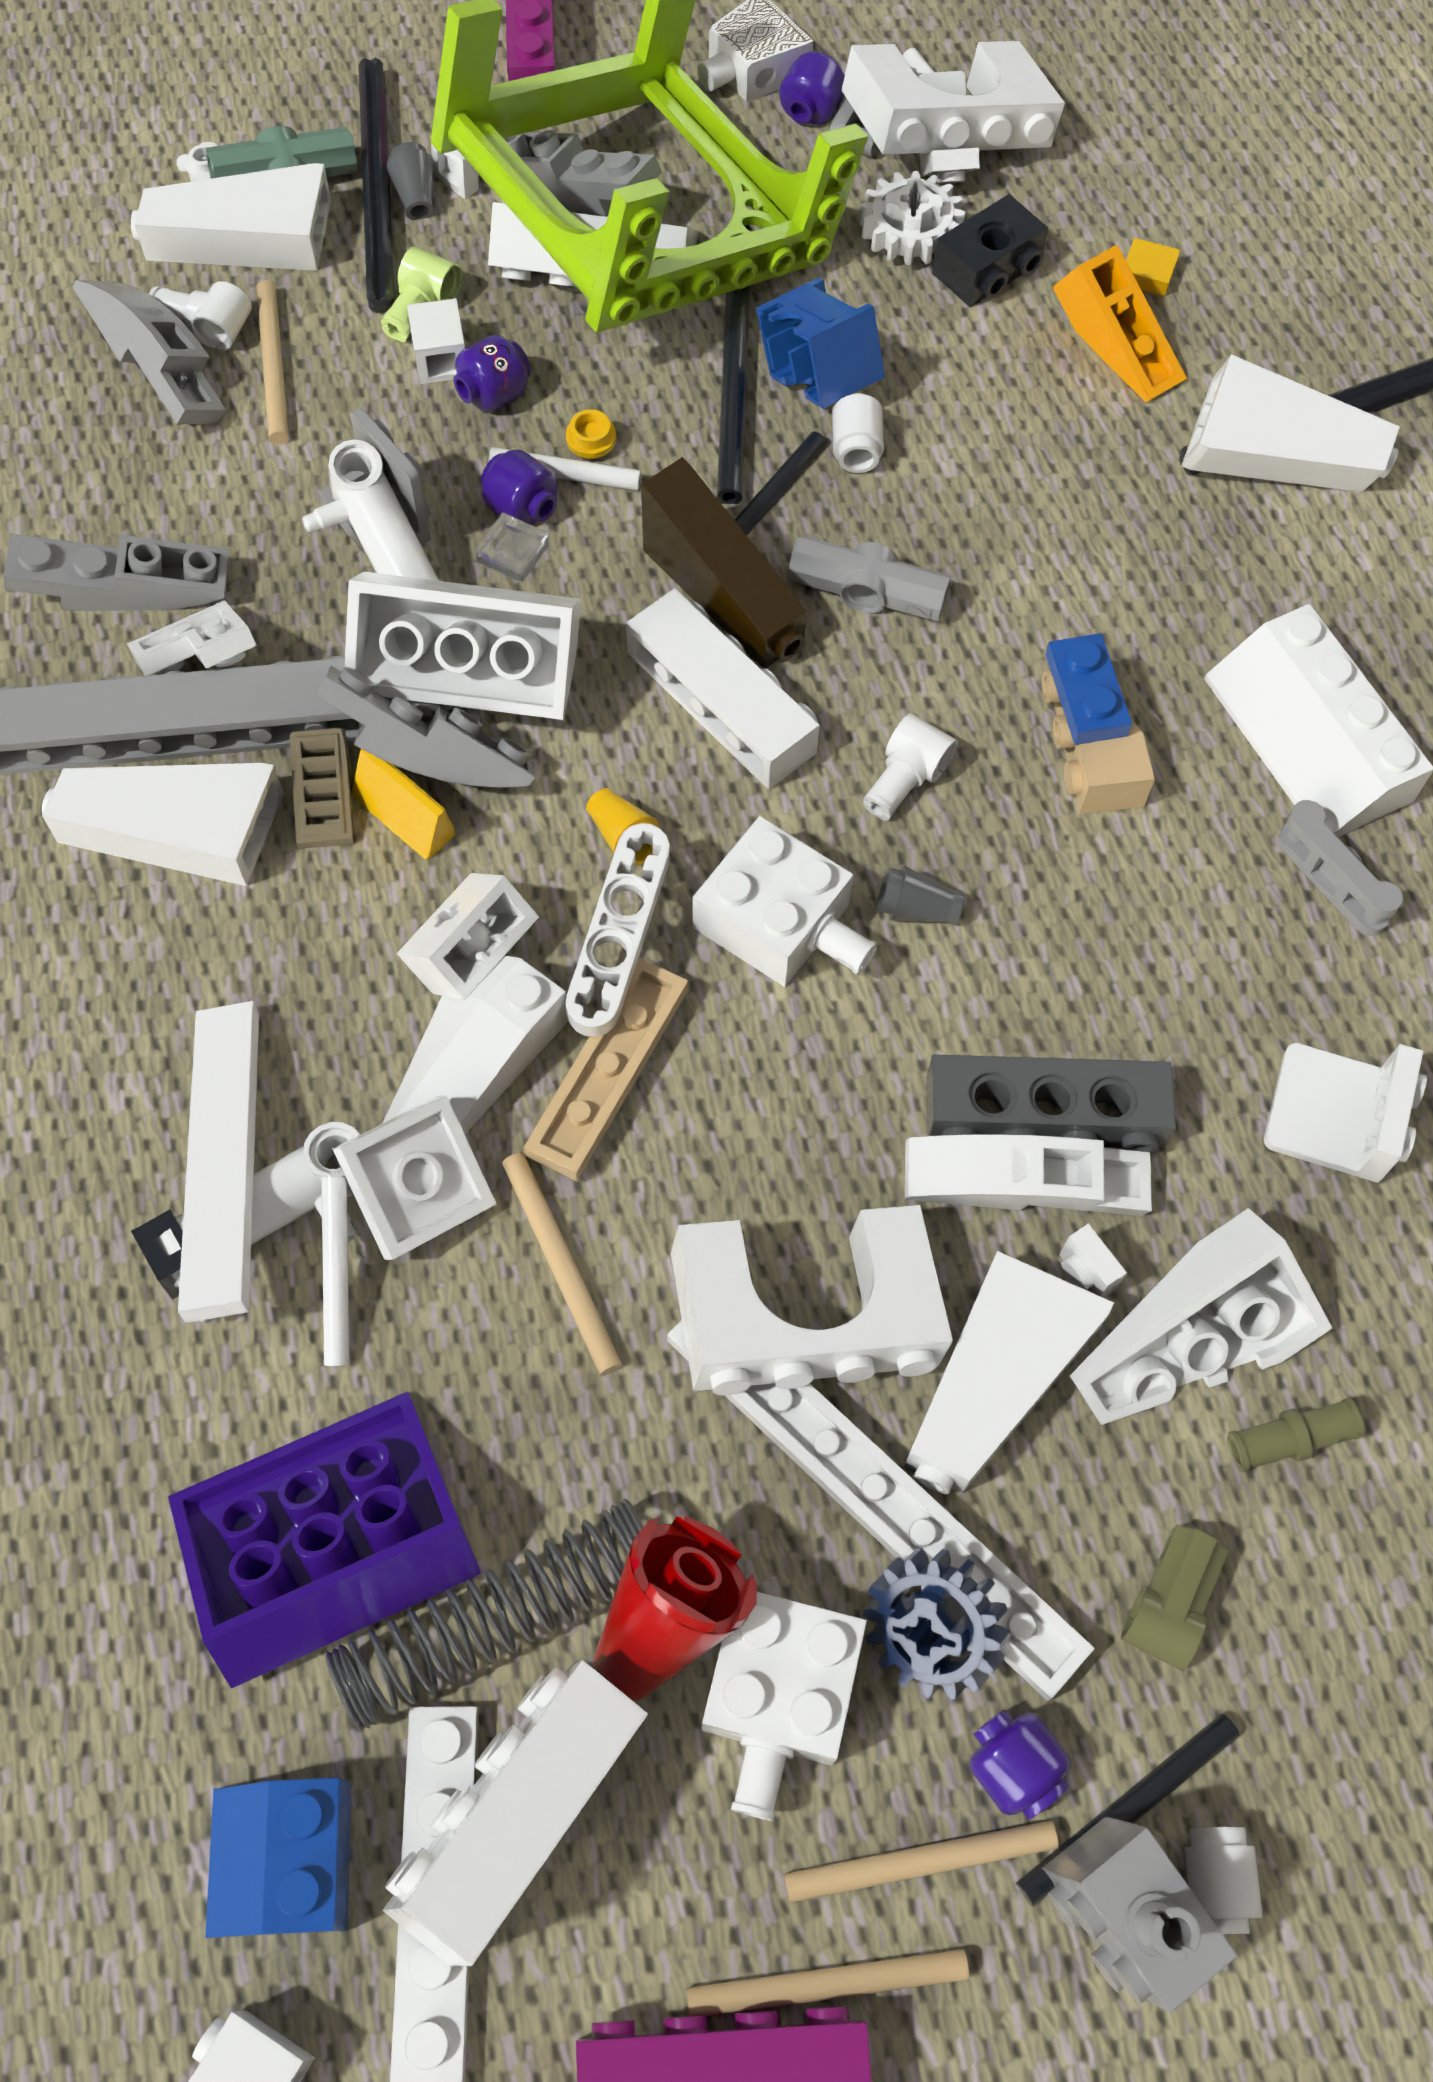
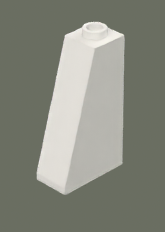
M312 163L143 189L138 210H133L131 215L133 238L136 241H140L145 259L148 261L317 271L331 204L324 164Z
M1231 354L1212 378L1181 466L1189 470L1340 490L1364 491L1378 477L1385 478L1391 471L1398 456V449L1393 446L1400 426Z
M267 763L63 768L55 787L50 788L44 797L42 817L57 843L247 886L284 792L274 765Z
M997 1251L904 1467L915 1471L914 1480L937 1493L949 1494L951 1488L963 1493L1098 1332L1110 1314L1114 1302Z

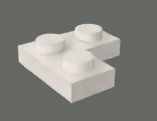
M225 600L127 643L137 665L145 676L153 673L155 675H163L170 671H177L185 665L184 659L195 654L206 669L213 665L217 668L228 667L242 660L246 655V650L257 646L248 626Z

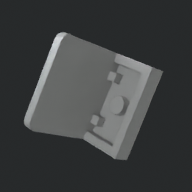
M362 408L354 410L350 413L355 440L365 441L374 446L378 451L383 463V472L420 545L425 544L431 540L427 517L431 515V511L422 493L421 482L425 478L421 466L410 452L403 454L396 447L389 430L380 419L373 421ZM355 470L344 477L350 481L359 482L369 476L362 471ZM330 484L318 491L322 505L335 501ZM349 519L338 523L366 554Z

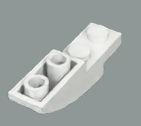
M1034 1135L912 1137L905 1141V1199L1019 1211L1031 1205L1143 1216L1152 1211L1150 1152L1104 1148L1103 1140Z

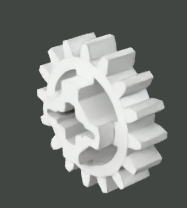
M913 171L911 178L904 179L899 172H895L892 183L880 178L877 180L876 190L867 189L865 202L861 204L860 225H863L862 238L872 239L871 250L873 252L886 249V260L892 261L897 255L904 256L906 265H911L913 257H920L925 264L931 263L932 253L936 249L937 238L964 222L965 211L961 210L962 197L952 196L953 186L951 184H946L942 187L937 186L938 176L932 175L927 181L920 179L919 171Z

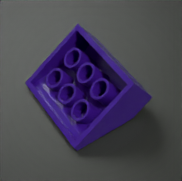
M408 1391L168 1496L202 1640L231 1689L446 1591L448 1588L467 1581L468 1578L472 1579L482 1574Z

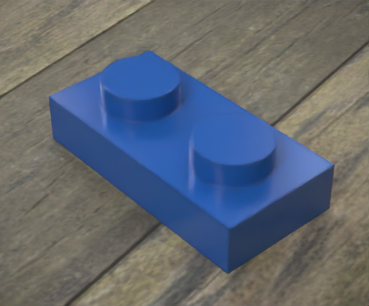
M1102 633L1050 641L1045 655L1074 745L1127 737L1132 722Z

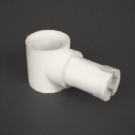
M224 281L213 283L208 292L195 290L188 294L155 286L149 293V295L164 304L186 324L201 343L212 348H216L219 345L217 349L223 351L230 349L252 310V304L248 296L237 286Z
M912 713L906 715L893 732L886 747L885 754L888 758L885 762L887 768L863 799L865 809L880 819L888 821L911 789L921 786L925 779L931 783L937 781L942 774L938 769L944 772L957 749L958 740Z

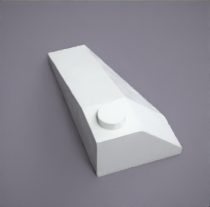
M504 956L465 1000L442 996L383 1123L437 1096L447 1095L464 1134H466L569 1021L566 1012V991L523 959Z
M1247 1208L1197 1242L1080 1364L1070 1377L1101 1425L1170 1402L1178 1386L1202 1378L1209 1388L1228 1382V1369L1256 1360L1261 1369L1280 1364L1331 1330L1332 1326L1286 1240Z

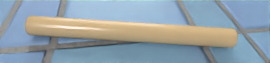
M263 280L257 284L256 290L268 439L272 444L288 443L289 432L276 285L272 281Z
M519 1152L508 1156L503 1160L502 1165L599 1375L605 1376L620 1369L623 1364L524 1153Z
M1052 1820L785 1873L784 1880L788 1901L793 1903L1058 1849V1838Z
M961 1949L686 1988L689 2016L706 2015L707 2017L969 1980V1968L965 1950Z

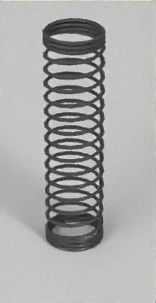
M624 1498L623 1502L618 1501L617 1505L612 1504L611 1514L604 1509L601 1511L600 1520L610 1551L594 1526L588 1520L583 1519L581 1529L593 1565L575 1536L569 1530L564 1529L562 1538L576 1579L555 1545L550 1540L545 1539L543 1543L544 1552L559 1594L535 1554L529 1549L525 1550V1562L542 1609L515 1563L510 1559H506V1572L524 1622L493 1570L487 1568L486 1579L506 1635L477 1585L472 1579L468 1578L466 1586L488 1648L456 1593L448 1588L447 1597L469 1660L455 1639L434 1600L428 1599L427 1606L442 1644L450 1672L437 1653L414 1610L409 1609L407 1614L424 1658L430 1682L416 1662L395 1621L389 1619L388 1626L401 1658L411 1694L395 1671L375 1631L369 1629L368 1636L380 1664L392 1706L376 1684L353 1640L349 1639L348 1642L353 1657L346 1646L340 1644L338 1649L333 1648L332 1652L327 1651L325 1655L326 1663L332 1680L357 1730L364 1732L365 1728H371L372 1724L377 1725L379 1714L374 1694L389 1714L397 1715L398 1700L393 1681L410 1704H417L418 1691L412 1669L429 1693L437 1694L438 1682L430 1655L444 1677L450 1683L456 1684L458 1675L447 1639L465 1668L471 1673H476L477 1662L465 1625L489 1662L495 1663L497 1660L496 1650L482 1609L503 1645L509 1652L515 1653L516 1642L500 1596L525 1638L530 1642H535V1631L518 1583L547 1631L554 1632V1621L535 1568L567 1621L573 1622L574 1614L553 1556L586 1611L592 1612L593 1604L571 1544L580 1556L604 1599L611 1602L613 1597L589 1532L600 1547L616 1577L620 1580L624 1566L615 1546L608 1522L629 1553L635 1536L643 1528L629 1500Z

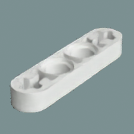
M640 823L633 825L621 835L567 993L566 1012L569 1023L576 1032L584 1036L597 1037L604 1035L613 1029L617 1023L667 872L670 844L667 835L660 828L652 824ZM643 843L653 846V855L647 856L641 878L633 874L635 869V851H639ZM623 891H632L643 899L644 905L636 914L630 916L616 913L611 907L613 897ZM606 942H615L626 950L627 957L619 966L612 968L599 965L593 957L596 948ZM595 979L604 984L602 1008L607 1010V1012L597 1011L593 1018L584 1017L583 1006L579 1003L589 1004L595 990Z

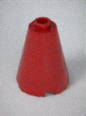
M676 1516L671 1524H657L659 1517L649 1520L635 1536L593 1658V1669L632 1701H640L649 1696L740 1628L757 1604V1583L753 1573L746 1581L741 1569L736 1564L742 1556L739 1550L714 1528L690 1517Z

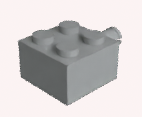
M1105 1816L1043 1867V1870L1055 1886L1048 1892V1896L1057 1911L1074 1930L1082 1926L1098 1949L1091 1954V1958L1100 1973L1115 1991L1119 1993L1125 1988L1130 1996L1139 2004L1146 2000L1172 2013L1238 1956L1147 1827Z

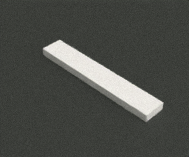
M253 1001L196 1011L178 1313L185 1323L249 1312L259 1012Z

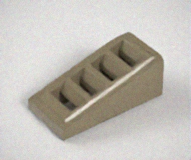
M342 728L292 732L290 734V756L298 849L354 844L351 749L345 730ZM336 774L335 778L308 780V776ZM338 796V800L308 801V798ZM339 816L340 822L309 825V818Z

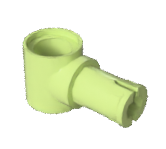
M411 247L405 253L398 271L400 295L381 319L384 333L395 340L406 342L411 334L407 305L455 299L462 283L461 266L418 247Z

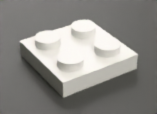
M447 1095L437 1096L333 1148L384 1260H394L496 1205L495 1199Z

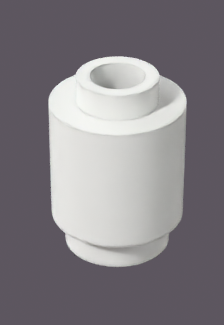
M854 393L841 398L832 409L834 456L839 461L840 466L848 472L864 473L870 471L877 466L879 458L884 452L882 406L874 397L861 393Z
M1208 1827L1189 1829L1191 1847L1184 1848L1188 1886L1222 1934H1250L1249 1919L1263 1918L1255 1846L1247 1845L1246 1828Z

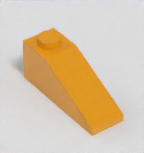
M1118 244L1082 263L1052 287L1077 334L1145 402L1152 400L1187 379Z

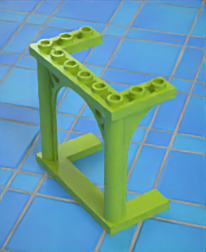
M473 0L449 5L430 142L440 154L458 150L589 300L585 321L596 333L624 326L631 322L659 313H665L691 303L704 301L710 297L742 289L746 286L774 277H780L809 266H815L828 258L841 216L846 208V201L852 183L860 167V160L868 135L857 124L819 133L807 171L804 172L786 170L768 160L679 67L695 0H646L635 51L632 53L491 85L503 9L495 0ZM652 102L722 178L731 195L733 217L720 234L701 244L683 248H655L669 190L658 178L614 189L607 222L598 230H595L576 218L558 201L504 138ZM744 225H755L762 227V229L751 232Z

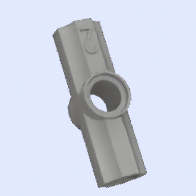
M803 535L797 538L794 545L787 576L788 581L839 594L840 599L850 609L858 611L861 609V612L873 614L886 607L937 622L941 617L952 578L951 575L899 562L895 552L880 543L865 542L856 546L855 549Z

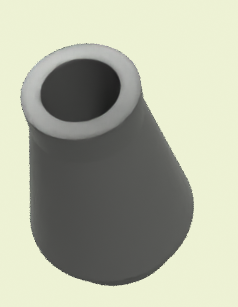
M405 142L391 150L387 162V171L404 205L406 216L411 220L429 218L434 212L432 203L433 158L421 144Z
M905 865L902 866L901 870L889 867L885 872L880 887L877 911L889 914V920L942 922L956 925L962 912L964 893L952 890Z

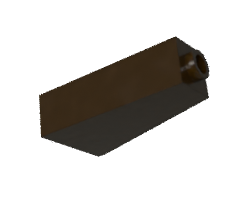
M681 457L641 484L643 551L695 602L701 605L706 613L723 630L736 638L743 649L762 668L766 669L779 659L786 661L792 658L804 643L807 611L693 467Z

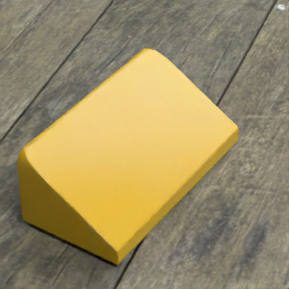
M363 749L360 750L352 788L354 799L424 859L433 857L456 835L454 832L455 828L445 808L393 764Z

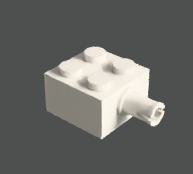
M761 816L755 820L693 896V928L784 987L787 986L816 949L826 953L851 969L854 974L859 975L871 961L878 945L876 942L868 940L838 921L849 906L854 874Z
M757 1592V1604L749 1614L746 1622L722 1640L702 1721V1731L741 1741L740 1745L746 1747L735 1801L732 1802L731 1806L732 1811L773 1821L775 1815L773 1811L786 1758L792 1759L794 1756L831 1766L837 1760L867 1620Z

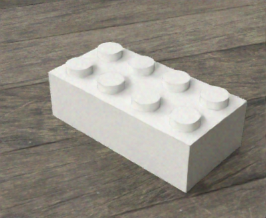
M584 1660L579 1661L564 1671H561L556 1666L547 1677L543 1675L539 1677L517 1707L525 1715L523 1720L517 1727L512 1725L505 1734L499 1732L475 1763L474 1767L483 1773L473 1788L468 1785L462 1792L457 1790L432 1821L430 1826L439 1833L427 1850L422 1847L417 1854L411 1851L385 1886L393 1894V1897L382 1911L447 1965L472 1966L648 1715L646 1711Z

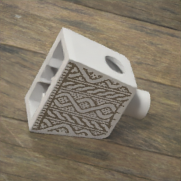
M746 0L711 26L709 30V59L700 63L697 68L700 82L707 91H713L728 83L745 101L780 90L782 80L794 61L804 53L813 52V40L771 0Z

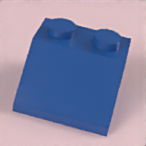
M341 1778L264 1781L213 1789L205 1938L347 1931L351 1783Z

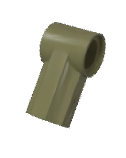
M1177 1524L1166 1541L1149 1586L1142 1588L1132 1606L1129 1617L1134 1620L1127 1618L1122 1630L1121 1640L1184 1672L1192 1661L1204 1635L1208 1617L1204 1616L1203 1613L1229 1550L1223 1547L1218 1542V1539L1198 1529H1191Z

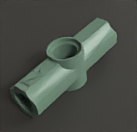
M274 126L261 131L254 141L206 148V159L211 179L312 163L324 164L327 177L357 173L355 145L351 132L348 131L347 127L296 134L295 130L291 127Z

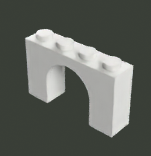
M1020 41L978 42L966 85L972 95L954 94L927 84L912 71L895 44L851 45L842 86V92L883 155L929 153L935 150L979 147V150L1051 147L1065 102Z
M920 1205L860 1210L849 1236V1242L861 1292L862 1310L859 1315L848 1323L825 1330L805 1329L791 1325L774 1315L762 1303L751 1281L740 1220L678 1225L671 1250V1259L693 1391L712 1390L717 1395H733L747 1390L751 1385L775 1383L776 1387L781 1389H794L809 1384L813 1379L837 1377L840 1382L853 1383L866 1380L875 1373L899 1371V1374L902 1376L912 1377L926 1374L938 1367L953 1339Z

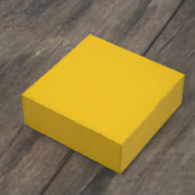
M1134 237L1126 262L1140 289L1165 296L1180 250Z

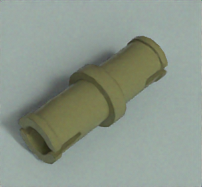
M1351 1398L1342 1399L1341 1402L1299 1413L1295 1409L1283 1411L1279 1414V1420L1240 1431L1228 1432L1227 1441L1236 1467L1243 1473L1251 1468L1293 1457L1297 1462L1312 1457L1313 1450L1351 1439L1363 1438L1365 1429L1357 1405Z

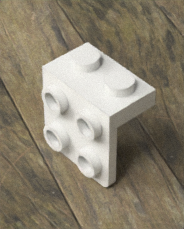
M1300 1043L1289 1045L1283 1054L1264 1134V1144L1272 1151L1379 1183L1398 1161H1407L1415 1142L1416 1128L1410 1127L1408 1124L1411 1109H1416L1419 1106L1426 1088L1427 1076L1419 1073L1423 1050L1399 1044L1380 1068Z

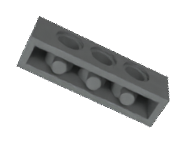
M932 1054L926 1076L927 1136L1034 1135L1103 1140L1104 1147L1122 1148V1150L1150 1152V1154H1153L1158 1149H1164L1176 1129L1172 1068L1169 1061ZM980 1099L993 1100L999 1104L1002 1112L996 1114L987 1113L981 1110L975 1101ZM1035 1102H1052L1060 1109L1062 1114H1045L1038 1109ZM1100 1102L1111 1104L1119 1111L1120 1116L1108 1117L1102 1114L1095 1104Z

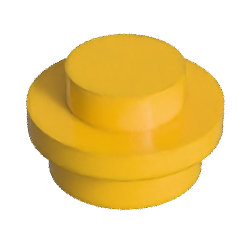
M587 409L578 412L573 416L566 429V444L569 450L581 458L596 459L603 457L614 448L616 443L614 425L603 412Z

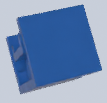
M818 277L756 307L770 376L786 387L798 383L810 384L808 388L804 389L805 398L822 409L885 378L874 306L866 304L858 309L853 308L827 294L824 280Z

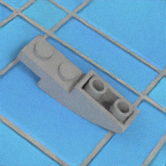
M547 130L544 132H528L504 138L566 209L585 214L607 216L614 189L657 178L662 173L656 156L653 154H633L631 151L619 153L598 152L595 149L584 151L578 134L556 133L553 130Z
M75 280L72 288L119 362L139 364L177 425L216 424L221 420L226 409L202 373L209 355L192 332L173 312L157 299L134 286L120 282Z
M10 533L3 576L5 590L61 597L62 609L175 610L225 598L229 549L120 535L119 547Z
M330 666L318 687L316 697L362 724L357 732L354 745L386 762L431 778L470 786L500 788L530 786L535 778L534 763L528 760L531 756L528 750L507 737H502L500 742L485 734L481 731L483 724L462 709L454 708L451 713L439 706L431 721L427 724L421 720L423 713L414 705L399 697H394L392 702L372 690L374 683L370 679L349 667H344L341 672L335 667Z

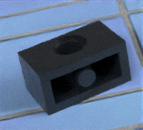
M1008 194L937 238L932 274L971 308L985 298L992 299L996 297L1007 284L1021 275L1029 276L1038 269L1044 259L1048 227L1014 197Z

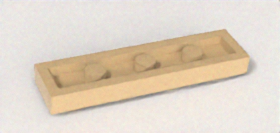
M640 957L638 958L617 1023L613 1029L604 1035L597 1037L589 1036L525 1143L523 1149L526 1157L578 1182L688 992L687 979Z

